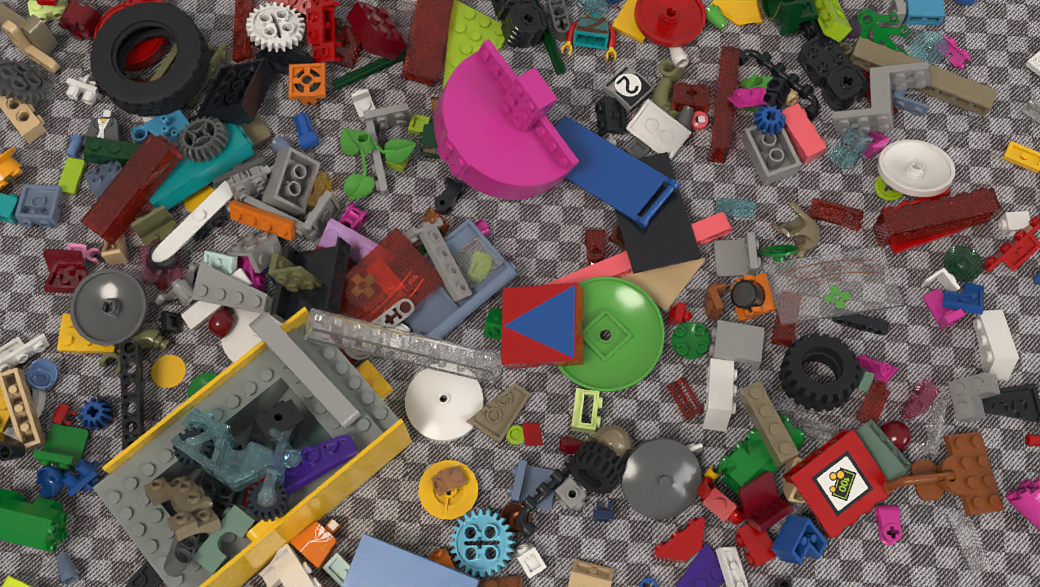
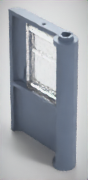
M469 218L446 236L444 241L472 292L471 296L456 302L452 299L428 252L398 276L407 290H410L411 287L413 290L417 288L416 291L419 292L417 296L413 294L410 297L412 293L403 288L399 292V296L396 294L391 299L383 292V289L380 291L390 304L392 303L393 305L396 303V300L400 301L404 298H409L414 302V311L404 321L427 349L517 276L516 271L518 269L513 262L504 260ZM405 303L400 310L408 313L411 310V305Z

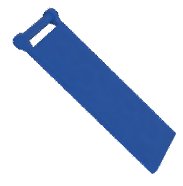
M564 116L555 127L579 160L578 164L565 178L632 219L642 228L648 226V221L670 194L680 186L676 180L668 178L567 116ZM664 183L668 186L643 217L638 216Z

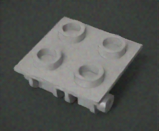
M257 165L250 168L251 177L248 171L245 170L248 176L246 179L242 172H240L243 178L242 181L239 174L229 177L230 179L227 182L236 201L244 202L243 200L248 196L254 197L265 193L268 178L262 166L258 167Z

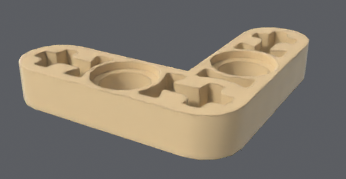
M10 20L4 22L1 28L19 51L53 74L60 69V65L55 60L31 45L14 23Z

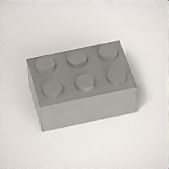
M757 125L744 129L741 140L763 186L798 174L802 164L784 128L778 134L774 132L771 137L768 132L763 135L762 130L757 131Z
M292 147L279 150L262 201L292 216L304 214L321 163Z

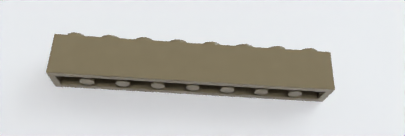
M861 37L853 45L849 57L851 64H855L860 69L870 72V68L923 62L918 58L907 56L903 52H897L885 45H879L867 38ZM929 64L931 86L922 89L911 88L983 117L992 109L997 90L992 89L988 85L979 84L972 79L961 77L954 72L943 70Z

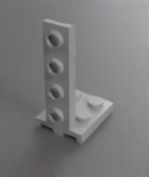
M407 103L363 112L367 126L364 132L369 133L372 141H376L377 145L379 144L376 129L386 130L390 126H405L411 121ZM374 147L369 157L373 156L374 163H371L373 174H377L378 180H375L377 191H381L383 197L389 194L380 151Z
M328 190L319 197L317 205L309 212L305 223L251 196L243 200L247 205L295 221V235L301 238L304 236L317 246L328 221L331 218L336 220L342 211L335 196Z
M437 218L431 223L429 221L425 222L417 228L411 227L390 246L392 253L399 251L404 253L413 246L418 248L424 245L452 299L456 302L471 296L472 292L438 230L443 225L441 218Z

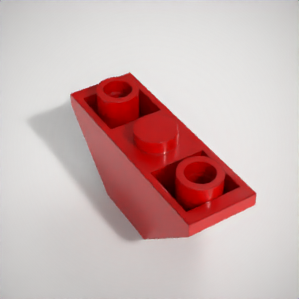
M702 516L699 519L694 517L686 524L688 527L685 530L681 531L678 529L670 536L671 540L665 544L662 541L654 547L655 552L652 555L654 559L685 563L702 549L704 517Z

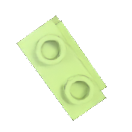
M576 388L571 431L595 433V428H600L601 416H597V411L602 409L603 397H599L600 391ZM584 397L594 398L591 424L581 422Z

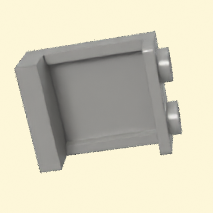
M718 320L716 327H712L711 338H714V343L710 344L709 355L714 359L751 364V370L758 371L762 360L765 328Z

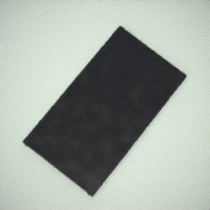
M667 152L637 158L668 178L676 180ZM664 183L638 216L643 217L668 186ZM679 188L670 194L648 221L649 224L646 228H642L635 221L614 209L633 274L701 259Z

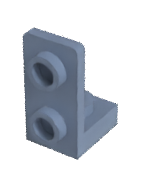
M907 89L903 91L893 90V107L895 109L905 110L916 116H924L929 105L904 97Z

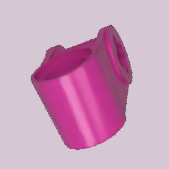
M351 203L338 222L358 232L367 221L369 212L362 211L354 203Z
M897 504L875 506V518L880 541L885 545H894L902 537L899 507ZM888 531H890V534H894L893 538L891 535H887Z

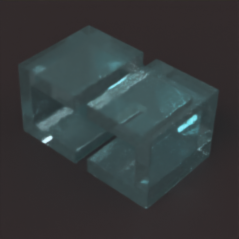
M848 127L840 142L851 144L850 147L837 144L828 158L841 169L853 170L861 158L859 153L865 152L873 138L859 128Z

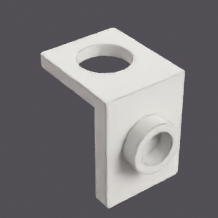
M945 268L927 278L921 285L923 288L935 279H938L947 291L957 292L960 289L955 277L949 274Z

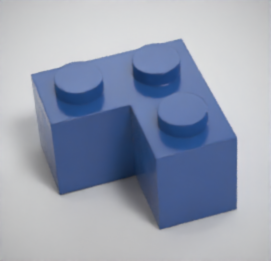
M788 515L771 550L781 561L801 565L804 557L820 559L828 541L809 518Z

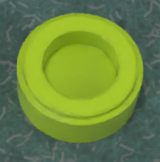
M519 425L510 426L506 433V439L511 445L519 446L525 441L523 428Z

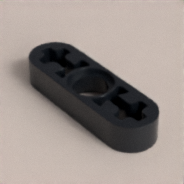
M835 309L833 312L832 321L834 323L884 336L888 334L889 323L843 309Z

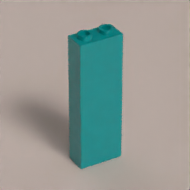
M230 123L225 125L229 135L228 143L225 144L226 149H221L222 154L215 155L216 159L212 157L209 162L204 160L203 163L198 161L194 163L181 153L139 180L138 182L151 204L155 208L164 205L169 210L211 183L214 178L228 172L235 165L254 155L255 152L251 148L254 144L248 136L244 138L246 133L242 127Z

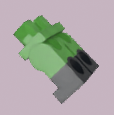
M753 74L751 78H743L741 82V88L763 87L766 90L763 100L767 104L769 103L770 107L777 105V110L782 108V103L785 102L791 91L787 80L784 78ZM758 105V107L748 106L744 107L743 110L756 112L759 110V107H766V105Z

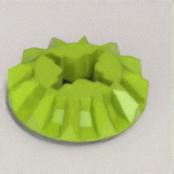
M879 176L875 181L874 187L877 197L880 196L883 201L888 200L892 202L897 199L899 200L903 193L893 188L892 191H884L886 185H889Z

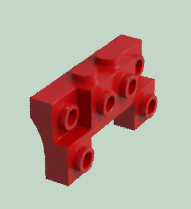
M311 0V8H306L307 45H312L314 63L327 64L342 61V57H335V47H340L341 43L335 42L334 8H330L340 6V2H335L334 0Z

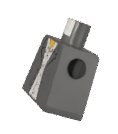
M104 110L102 118L91 119L86 136L123 141V127L119 120L114 118L113 111Z

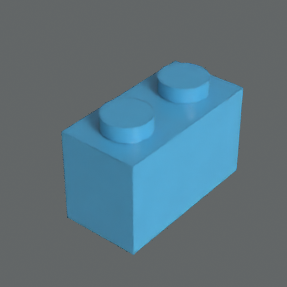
M944 0L905 1L906 15L904 17V25L940 26L945 17Z

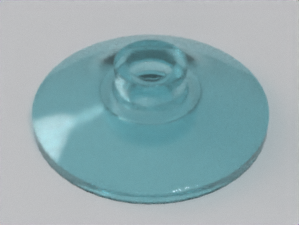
M578 0L585 10L591 13L605 14L609 10V4L606 0Z
M933 30L917 34L910 44L911 56L923 62L928 61L931 65L939 63L945 57L948 50L945 37ZM931 48L932 51L928 53L925 49Z

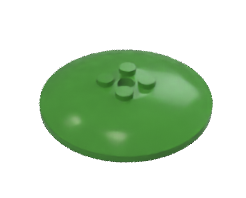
M595 277L579 282L578 284L584 288V316L582 320V334L584 337L583 365L557 366L558 369L573 383L588 390L615 392L634 386L653 370L663 350L664 324L657 305L643 289L621 278ZM608 331L611 334V338L604 341L600 338V333Z

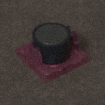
M155 239L150 245L139 246L143 283L175 281L178 278L182 280L183 274L179 250L168 260L154 262L152 254L161 242Z

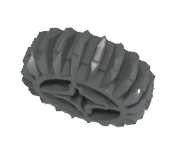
M204 116L202 119L197 117L196 121L191 120L189 125H185V129L180 130L181 135L178 136L179 141L177 142L181 153L188 160L194 163L197 161L203 163L204 160L209 162L210 158L216 159L215 155L222 154L221 149H226L225 144L228 143L229 135L225 125L220 120L212 116L209 118Z

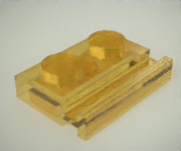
M320 172L319 178L315 179L313 194H310L308 198V205L311 210L317 205L319 197L326 190L331 192L334 184L331 183L332 181L328 173Z

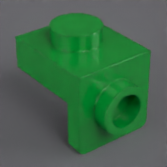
M490 307L484 326L483 335L485 337L502 340L501 309Z

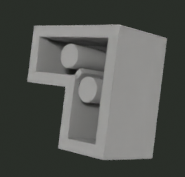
M988 372L948 382L956 420L960 422L970 423L986 419L982 399L1000 395L996 375Z

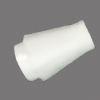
M668 47L673 66L684 68L688 65L689 56L681 47Z

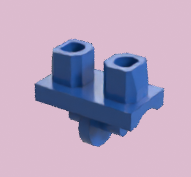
M83 458L75 468L80 472L78 475L71 470L67 471L62 478V482L68 486L67 493L73 496L80 489L84 492L87 490L94 491L93 487L100 480L97 470L100 463L96 460L91 463Z

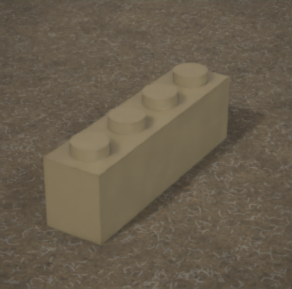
M760 380L742 388L738 396L776 467L794 460L799 455V452Z

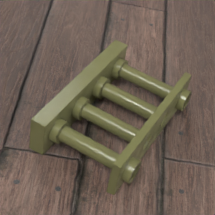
M222 42L219 48L207 43L209 52L214 54L209 62L208 77L199 93L187 104L188 107L191 108L194 103L198 102L200 94L222 61L227 59L229 51L225 42ZM176 44L150 81L162 77L173 66L177 56Z

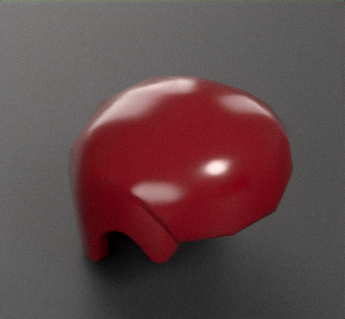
M219 308L214 311L208 319L210 333L220 339L224 338L234 321V318L230 315L233 312L226 308Z
M889 421L882 426L881 430L900 452L909 446L912 437L910 429L903 422Z

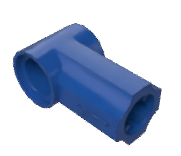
M301 112L296 114L293 120L301 149L306 150L318 146L319 141L315 130L312 128L308 113Z

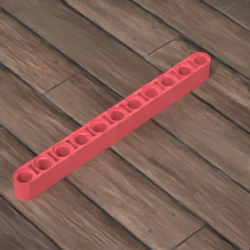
M724 212L691 224L698 246L723 237L733 230ZM627 251L544 285L579 283L595 277L621 278L622 275H629L633 271Z

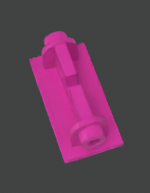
M943 35V42L938 41L935 44L936 51L944 58L949 54L952 55L948 61L956 69L962 70L966 66L965 62L970 64V54L963 48L960 50L953 38H947Z
M763 87L736 89L733 92V97L727 98L737 108L767 105L763 100L766 94V90Z
M865 354L856 357L861 367L875 373L874 379L885 383L898 369L887 362L867 357Z

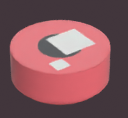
M701 111L694 112L691 127L698 131L705 129L708 124V116Z

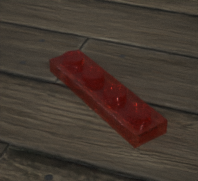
M235 0L232 61L236 63L251 58L250 36H247L246 23L249 13H253V0Z

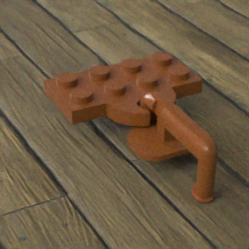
M981 432L954 434L943 437L949 457L942 459L938 467L930 460L916 461L911 465V475L886 481L883 485L884 490L888 493H892L895 489L902 486L914 485L918 497L923 501L938 500L945 490L953 496H960L966 516L995 513L1004 510Z

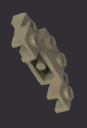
M186 475L177 477L170 482H167L162 477L143 486L146 497H150L153 506L167 500L171 501V505L177 514L168 518L167 521L170 530L175 531L178 541L197 533H213L221 529L220 520L211 509L213 508V503L210 497L205 496L201 485L197 486Z

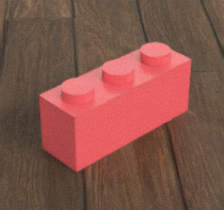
M798 103L784 109L782 113L786 115L784 129L803 164L823 156L827 148L826 142L823 138H820L815 125L807 118L806 111Z

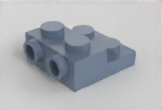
M23 184L15 213L18 222L24 227H32L33 224L39 225L42 228H50L51 225L57 226L61 211L59 202L62 188L52 185Z

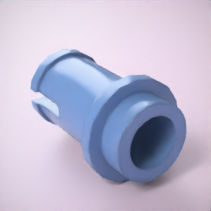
M74 134L70 137L71 142L65 154L77 159L84 142V137Z

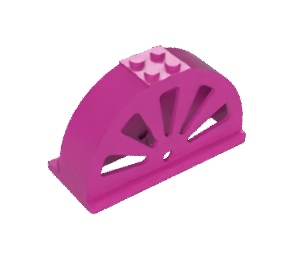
M488 39L482 43L477 52L463 60L453 71L436 103L434 133L440 158L448 164L451 173L458 180H462L477 191L492 197L508 200L527 199L541 195L559 185L579 162L546 117L547 112L558 98L535 67L517 77L491 40Z

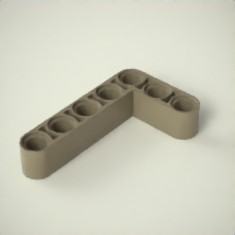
M0 2V27L6 20H10L21 30L31 45L46 55H49L58 46L59 43L40 18L32 14L26 20Z

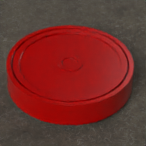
M125 2L113 6L101 16L94 30V39L100 28L103 27V24L118 11L125 8ZM152 37L138 43L126 59L125 71H138L153 65L166 51L169 38Z

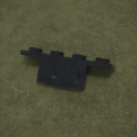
M252 41L251 45L255 46V41ZM265 47L256 54V59L265 57L272 69L284 75L289 73V64L314 63L313 57L285 47V52L281 48H279L278 52L274 48L268 52V47Z

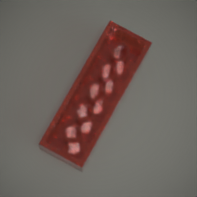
M983 187L971 193L961 192L953 197L942 196L935 201L924 200L917 205L906 204L899 209H885L874 223L873 230L879 247L987 224L1000 211L1001 206L994 188L986 189Z

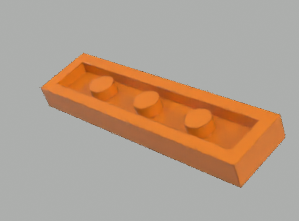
M236 200L229 203L231 220L276 234L290 241L296 238L295 221Z

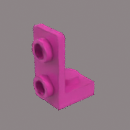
M936 289L923 295L922 299L940 329L943 330L958 323L965 314L962 309L954 311L953 309L943 308V293L940 289Z

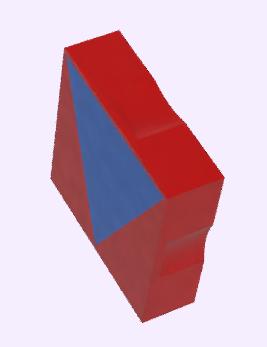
M578 283L503 288L501 365L508 369L535 368L543 365H583L584 337L582 334V320L584 316V288Z

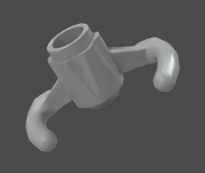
M192 263L189 266L186 277L182 280L180 278L175 280L171 285L173 287L171 292L159 294L155 303L162 305L167 300L179 298L184 304H191L194 301L191 299L194 290L193 279L194 274L199 269V264Z

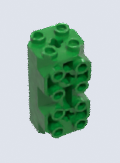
M781 413L779 417L798 450L805 443L803 441L805 435L799 428H794L790 424L789 418ZM755 427L747 434L748 436L744 439L746 442L744 443L741 440L730 452L732 455L726 454L716 466L718 468L717 473H723L724 475L722 481L737 496L739 488L763 472L770 471L773 475L781 467H776Z
M0 488V541L55 553L61 540L64 541L68 535V529H66L68 513L64 511V506L60 502L37 497L31 503H27L26 497L23 494Z

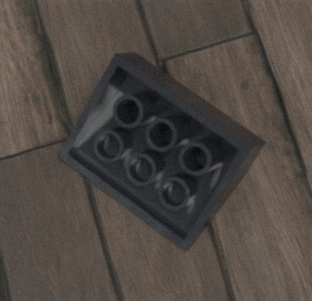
M266 58L221 68L196 116L199 118L204 116L209 118L212 116L221 122L236 125L253 122L276 75Z

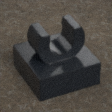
M170 311L161 312V318L158 319V322H161L159 330L164 333H181V315Z

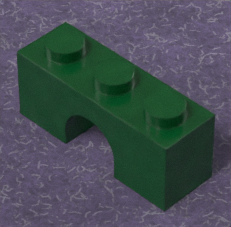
M86 136L84 162L104 164L105 160H115L122 163L124 168L142 170L144 144Z

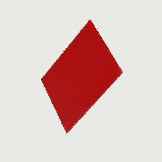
M539 422L522 423L525 446L543 445Z

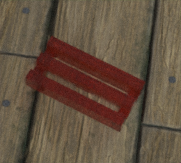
M685 377L667 385V389L685 421L695 417L697 414L703 413L704 410ZM679 384H683L697 410H693ZM673 387H676L679 395L681 396L683 402L685 403L687 409L690 412L689 414L685 410L683 404L681 403Z

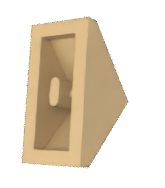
M125 234L106 238L101 255L110 266L129 262Z

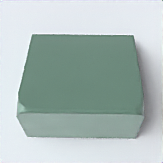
M860 366V377L856 388L868 392L875 373Z

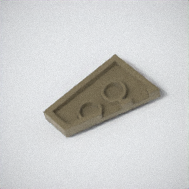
M514 383L466 422L495 442L500 443L532 393Z

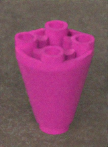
M1040 477L1033 481L1025 479L1018 484L1019 488L1009 491L1005 494V497L1020 514L1040 531Z

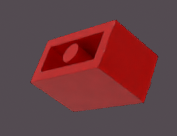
M746 524L734 532L736 535L734 536L735 542L744 549L746 553L744 557L750 566L753 565L754 569L777 557L771 550L773 543L766 531L761 532L750 524Z

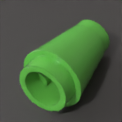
M711 4L706 8V20L719 28L720 31L729 24L718 6Z

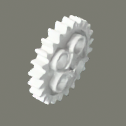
M274 2L273 6H270L269 3H266L265 8L259 5L260 10L254 8V13H249L246 23L247 36H250L251 42L255 41V46L261 44L262 50L268 47V52L272 48L278 52L279 48H281L285 52V47L292 49V44L298 46V41H302V36H305L304 18H301V13H296V8L290 10V5L283 7V3H281L280 6H277L276 2Z

